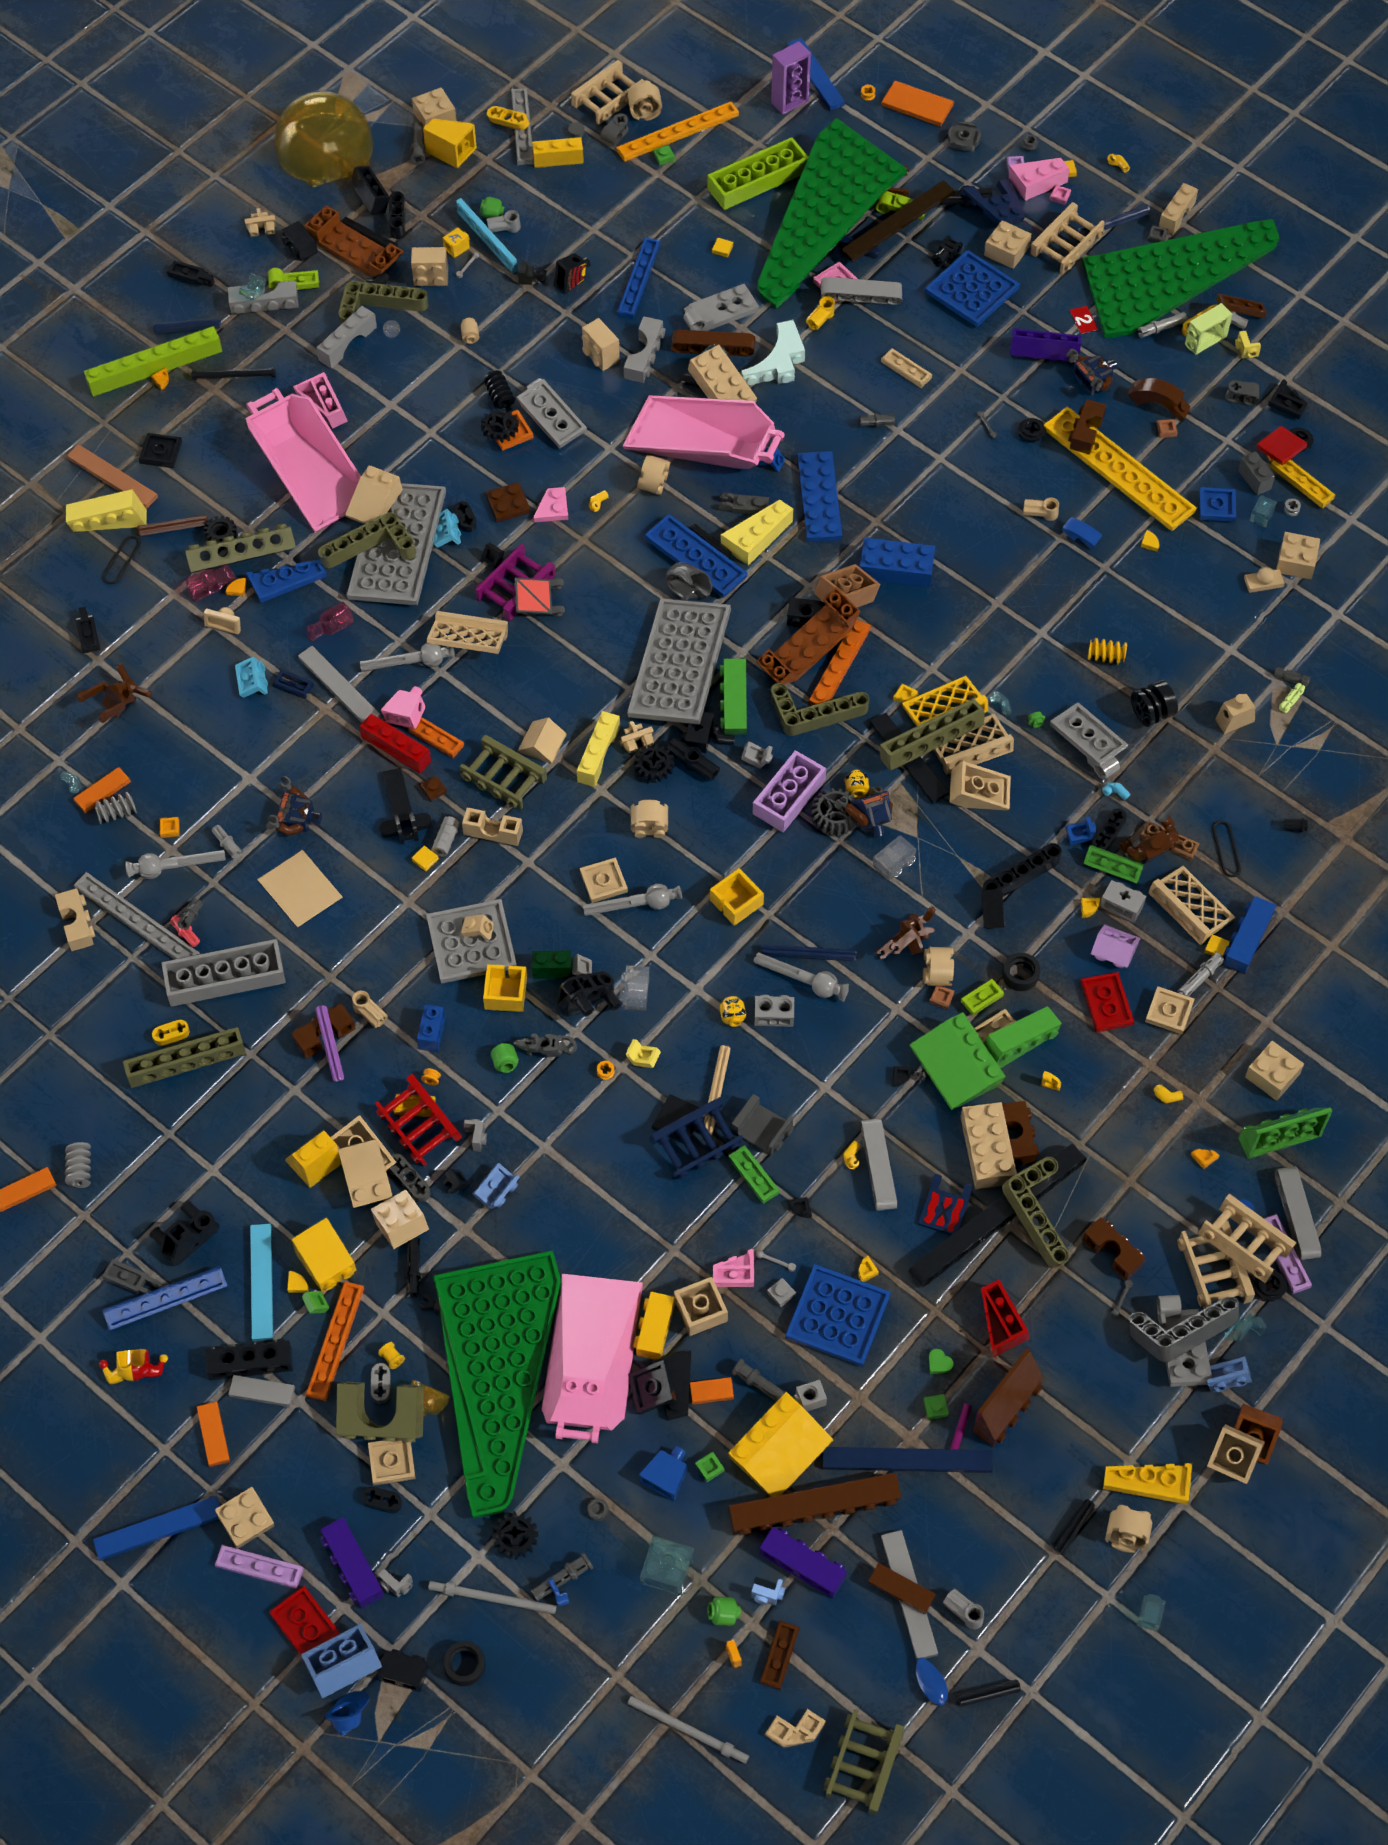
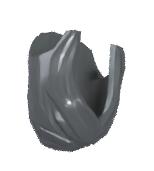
M678 562L671 566L665 577L669 588L682 600L687 601L690 598L705 599L712 592L713 585L709 576L693 565Z

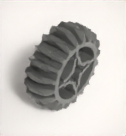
M832 788L831 792L825 789L824 794L819 793L818 798H814L811 805V818H813V824H817V829L823 828V833L828 831L831 836L833 833H837L839 836L841 832L847 834L848 830L853 831L854 826H857L858 823L851 815H846L845 808L843 810L836 809L834 803L837 799L840 800L842 796L848 798V804H850V801L856 800L854 794L849 795L848 790L842 792L841 788L838 791ZM823 808L826 809L825 815H823L821 812Z

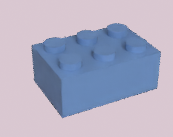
M361 1624L301 1654L322 1698L382 1668L375 1649Z

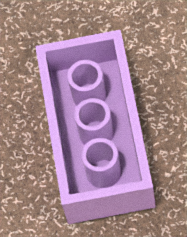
M795 750L754 800L753 815L784 833L825 782L826 768Z

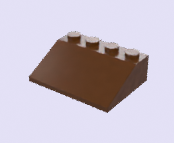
M1028 1348L977 1413L973 1434L991 1447H994L997 1442L999 1444L1003 1442L1007 1436L1005 1432L1009 1426L1013 1428L1019 1420V1417H1017L1021 1411L1025 1412L1031 1404L1029 1400L1032 1396L1037 1397L1043 1389L1041 1385L1043 1376Z

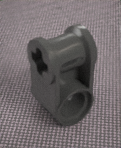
M625 114L615 115L609 124L603 128L601 138L615 146L618 145L621 139L628 133V126L626 125L628 117Z
M1233 380L1228 385L1225 399L1229 403L1246 404L1249 406L1259 403L1260 386L1255 382Z

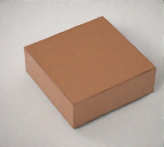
M1174 419L1157 421L1156 425L1160 438L1177 437L1178 432Z
M936 986L929 1003L948 1010L955 991L943 986Z

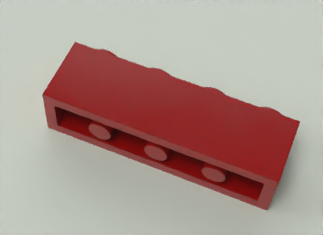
M372 713L360 725L361 737L417 773L420 774L431 762L430 749Z

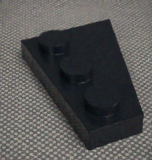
M691 1350L652 1360V1364L661 1360L668 1362L676 1401L664 1405L668 1421L688 1416Z

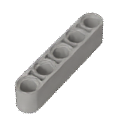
M825 277L821 279V297L829 296L838 301L897 305L902 303V285L897 282Z
M881 1118L862 1120L861 1132L876 1211L897 1209L896 1193Z
M1292 1166L1275 1169L1276 1184L1292 1239L1296 1242L1295 1250L1299 1260L1320 1258L1321 1246L1298 1168Z

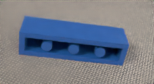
M1257 896L1254 897L1252 902L1248 901L1244 910L1247 914L1245 917L1241 916L1237 925L1240 929L1238 932L1234 931L1230 939L1232 945L1231 947L1227 946L1223 957L1226 958L1224 966L1243 974L1246 973L1274 914L1276 904Z

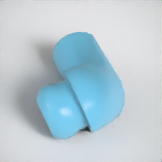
M1109 782L1102 788V792L1105 795L1109 796L1111 793H1117L1124 801L1131 795L1120 783Z

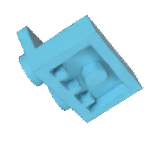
M446 509L440 512L439 515L440 519L433 542L437 548L451 540L457 545L461 543L458 517Z
M251 657L235 665L239 695L245 698L257 691L264 695L268 693V682L264 672L266 669L261 661Z

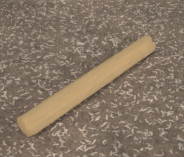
M720 1046L708 1103L721 1097L730 1055L729 1046ZM709 1114L705 1116L704 1125L710 1135H712L715 1119Z

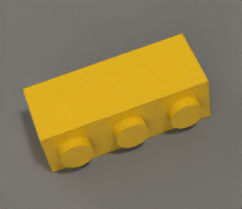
M581 137L532 142L535 168L584 164Z
M651 1292L649 1298H645L643 1310L646 1311L645 1316L640 1317L638 1329H641L640 1335L635 1337L633 1348H636V1356L653 1360L662 1358L675 1306V1297Z

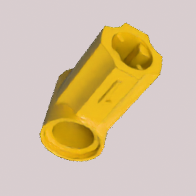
M829 296L821 298L818 307L806 319V323L811 329L818 330L827 319L834 316V299Z

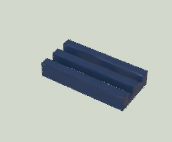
M280 670L273 682V687L306 699L307 694L311 691L310 689L314 687V682Z

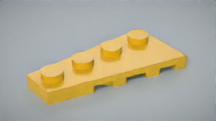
M1185 1463L1183 1466L1166 1464L1165 1466L1153 1467V1465H1145L1144 1467H1134L1133 1465L1106 1466L1103 1489L1188 1504L1192 1463Z

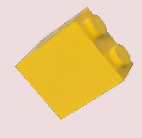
M432 119L423 128L426 153L455 168H458L477 148L475 125L472 123Z
M324 1130L285 1159L288 1165L309 1188L313 1187L341 1165L337 1144Z
M327 1217L292 1239L297 1257L321 1292L334 1288L339 1281L350 1278L357 1271L353 1259Z

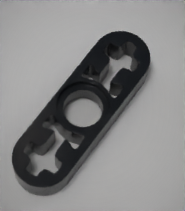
M1119 808L1113 809L1093 838L1091 845L1097 847L1103 839L1104 843L1100 849L1108 851L1126 822V812ZM1117 816H1120L1121 819L1119 818V819L1117 820V822H1116V825H1115V824H1114V819H1115ZM1104 829H1112L1114 834L1107 835L1104 833Z

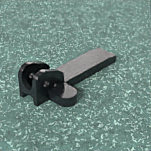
M401 768L383 771L394 819L380 824V834L386 838L398 835L401 845L406 840L415 839V841H419L418 831L428 829L431 826V816L428 813L413 815ZM410 820L413 832L405 835L402 833L400 822Z

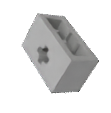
M1111 880L1102 896L1100 907L1135 923L1144 906L1146 896L1138 890L1126 887L1123 883Z

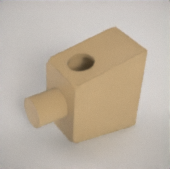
M1238 694L1235 698L1222 704L1215 721L1223 733L1226 734L1255 722V706L1247 694Z

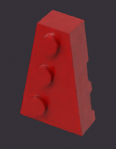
M1000 1279L981 1288L994 1358L1029 1340V1331Z

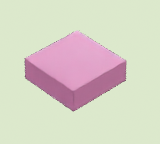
M1055 185L1049 201L1066 205L1071 190Z

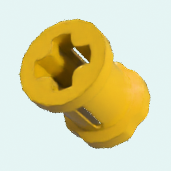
M388 1342L381 1347L378 1355L384 1357L389 1364L388 1367L393 1370L404 1362L405 1357L398 1353L394 1348L395 1344L393 1342Z

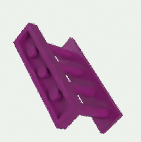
M524 544L513 549L511 555L483 582H480L475 589L478 601L486 595L501 605L504 618L509 622L518 614L516 613L515 596L510 601H506L491 591L496 584L515 595V587L503 580V578L508 573L516 578H529L514 568L520 561L538 572L531 579L551 580L556 576L553 563L548 562L545 566H540L526 557Z

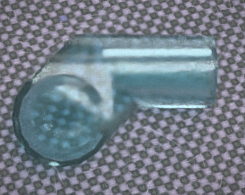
M66 771L61 773L60 779L68 782L70 785L69 792L77 794L79 789H81L80 779Z

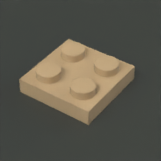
M616 857L580 868V874L591 903L628 892Z
M1157 986L1145 1022L1183 1034L1195 999Z
M396 1438V1441L382 1440L368 1443L374 1486L416 1479L411 1442H403V1438Z

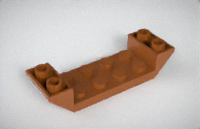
M327 205L304 225L319 247L369 277L382 274L404 253L403 250L391 243L384 248L341 223L339 212Z
M837 587L823 598L825 606L774 653L768 649L756 660V663L776 683L785 685L797 681L852 630L861 611Z

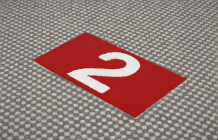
M1087 306L1070 310L1081 334L1098 330Z

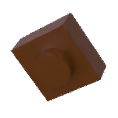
M437 776L421 784V789L430 801L447 793L445 786Z

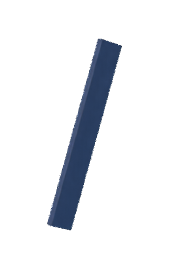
M827 1447L823 1451V1470L992 1473L993 1460L992 1450Z

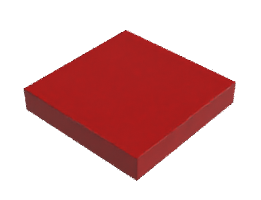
M1280 426L1257 443L1256 448L1279 464L1284 465L1307 447V442L1283 426Z

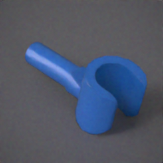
M549 1578L547 1581L555 1594L557 1604L559 1606L569 1604L567 1592L560 1593L553 1579Z

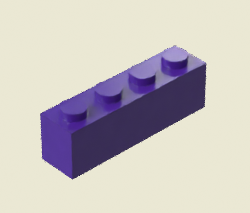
M1013 328L1010 355L1015 357L1026 356L1033 359L1044 358L1051 361L1063 360L1071 363L1069 361L1070 357H1067L1066 354L1070 349H1075L1080 354L1081 335Z
M344 1517L320 1529L323 1535L320 1540L325 1550L329 1548L332 1552V1555L329 1557L334 1567L339 1566L342 1571L339 1576L344 1586L349 1585L352 1591L349 1592L353 1603H358L362 1609L384 1597L383 1590Z
M773 1527L762 1543L759 1555L833 1599L846 1578L847 1571L844 1570L845 1567L834 1561L832 1563L827 1560L822 1552L818 1550L814 1552L809 1549L808 1545L802 1540H794L789 1537L790 1535L787 1531Z

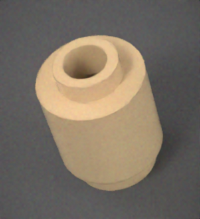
M465 318L461 323L462 339L465 343L473 344L479 340L478 325L473 318Z

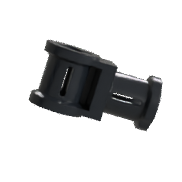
M947 235L939 245V251L932 255L931 260L936 266L943 267L947 259L952 260L954 256L960 253L963 243L956 242L951 239V236Z

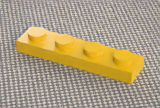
M1291 459L1284 465L1279 464L1275 460L1271 462L1270 468L1322 509L1334 500L1335 494Z

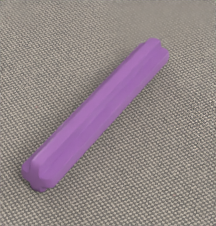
M324 1005L318 1006L315 1010L332 1079L334 1082L344 1080V1075L328 1010Z

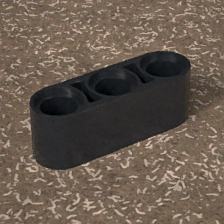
M399 191L391 193L389 198V226L391 237L394 239L403 238L406 229L404 194Z

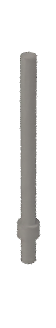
M430 1581L428 1588L429 1590L444 1592L448 1596L454 1597V1595L551 1614H555L557 1609L556 1605L459 1587L455 1583L450 1582L444 1584Z
M633 1696L630 1697L628 1701L630 1706L721 1751V1754L728 1758L731 1756L744 1764L747 1763L749 1755L735 1749L734 1745L728 1742L723 1743Z

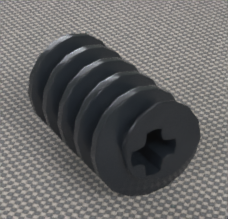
M497 370L488 373L484 378V384L494 406L499 409L512 406L515 402V397L508 386L505 376L502 375V371Z

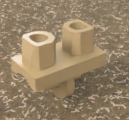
M257 208V213L251 214V218L245 219L246 229L249 231L250 236H258L259 228H265V232L268 235L274 234L276 226L275 215L268 216L267 212L261 213L260 208Z
M630 721L628 723L629 728L624 729V733L628 735L621 737L619 741L620 746H624L627 753L630 754L638 750L635 743L638 740H641L644 748L647 745L652 746L654 744L652 736L654 731L652 726L642 729L641 723L635 725L633 721Z

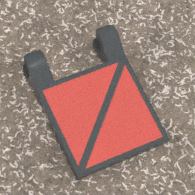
M515 578L516 613L547 614L561 617L565 612L564 606L552 607L551 588L560 590L564 585L563 579Z

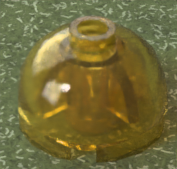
M412 1380L410 1385L424 1386L423 1417L426 1414L436 1415L444 1410L450 1396L416 1380Z

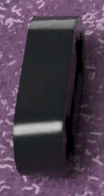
M465 501L456 503L454 511L458 517L461 529L464 532L474 531L476 529V518L470 505Z
M368 1487L362 1493L363 1502L368 1508L394 1514L402 1507L401 1497L398 1493L377 1487ZM372 1493H375L376 1498L380 1500L373 1499L372 1502H369L367 1496H371ZM392 1498H395L397 1504H393L392 1507H389V1503L384 1501H391Z

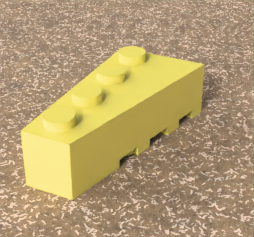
M133 489L67 504L66 523L73 532L134 528L147 524V509Z
M778 500L721 534V544L732 552L731 555L749 566L793 522V508Z

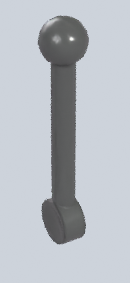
M978 411L977 417L981 418L987 427L990 437L996 438L997 434L993 432L984 418V412Z
M1131 1280L1125 1281L1124 1291L1116 1308L1112 1311V1316L1114 1317L1120 1315L1119 1310L1125 1296L1133 1286Z

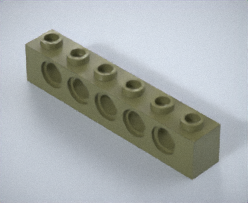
M286 523L276 525V529L269 530L268 527L259 529V533L251 534V531L241 533V537L234 538V536L224 537V541L221 542L210 540L205 542L206 545L199 546L198 544L190 545L185 550L190 572L296 548L291 526H286ZM273 534L280 536V541L276 544L270 542V537ZM256 538H260L263 541L262 546L259 548L254 547L252 544ZM238 542L245 544V549L242 552L235 550V545ZM221 546L228 549L227 554L224 556H220L217 553L218 548ZM204 550L210 553V557L207 560L200 558V553Z
M972 699L880 744V759L892 771L983 726L984 709L975 699Z
M236 1027L123 1061L129 1084L131 1088L245 1055L246 1052L239 1028Z

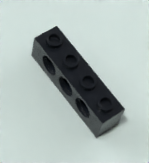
M277 1339L269 1343L258 1341L252 1345L234 1344L232 1347L226 1348L222 1346L212 1347L206 1350L207 1375L211 1381L233 1378V1375L245 1377L293 1371L290 1341ZM270 1353L275 1354L271 1359L265 1358ZM247 1356H254L253 1360L245 1361ZM233 1358V1361L231 1363H224L226 1359Z

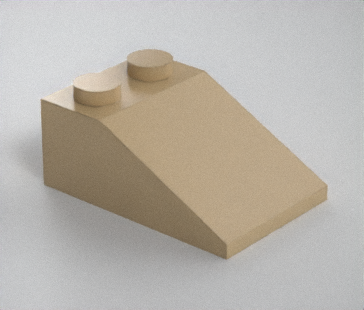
M369 465L359 479L345 516L366 524L386 514L403 490L400 477Z
M962 761L951 769L950 803L965 808L1008 811L1010 808L1011 776Z
M360 1115L331 1137L337 1144L338 1149L377 1139L385 1169H389L396 1163Z
M377 1139L338 1149L353 1208L393 1197Z

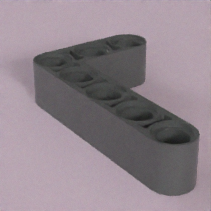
M1225 1297L1167 1331L1146 1314L1135 1312L1129 1316L1130 1336L1158 1360L1170 1362L1239 1321V1302L1234 1297Z

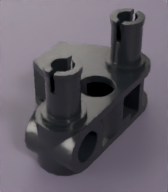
M604 971L566 979L560 985L557 997V1004L567 1017L580 1013L584 1017L589 1016L594 1011V1008L590 1005L594 1000L605 999L612 1011L619 1009L622 1002L614 993L613 977Z
M190 1200L184 1202L180 1208L191 1219L190 1221L178 1219L166 1231L163 1232L160 1227H156L149 1234L160 1245V1252L174 1266L181 1264L209 1240L220 1227L211 1213L200 1211Z

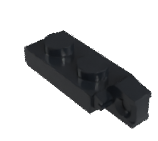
M175 260L167 271L168 277L192 284H204L205 286L212 287L215 283L214 276L208 274L204 268Z
M86 607L78 608L80 618H76L75 621L83 654L101 650L94 617L92 615L88 616Z

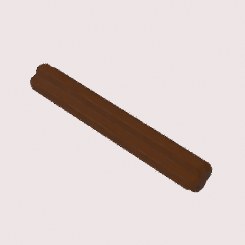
M207 515L140 525L137 529L139 536L206 526L208 518Z

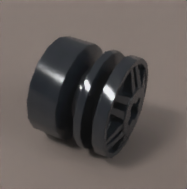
M1162 679L1131 693L1130 699L1133 711L1145 727H1150L1154 723H1159L1161 719H1167L1178 713L1176 696L1169 684Z

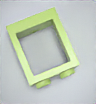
M1221 303L1191 320L1185 341L1186 347L1196 355L1226 338L1232 313Z

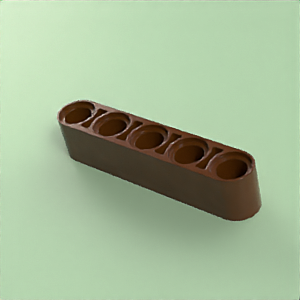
M675 330L672 333L671 349L676 353L702 354L717 345H720L727 356L748 357L752 356L755 351V336L749 333Z

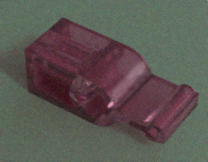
M224 565L215 571L209 569L185 579V582L195 602L218 592L223 585L235 581L236 577L229 565Z
M342 601L320 615V621L313 625H308V638L310 641H315L322 634L332 635L354 623L352 611Z

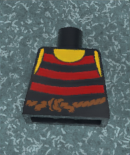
M575 253L557 260L554 286L565 295L584 281L586 269L591 266L590 260L586 257L581 258Z

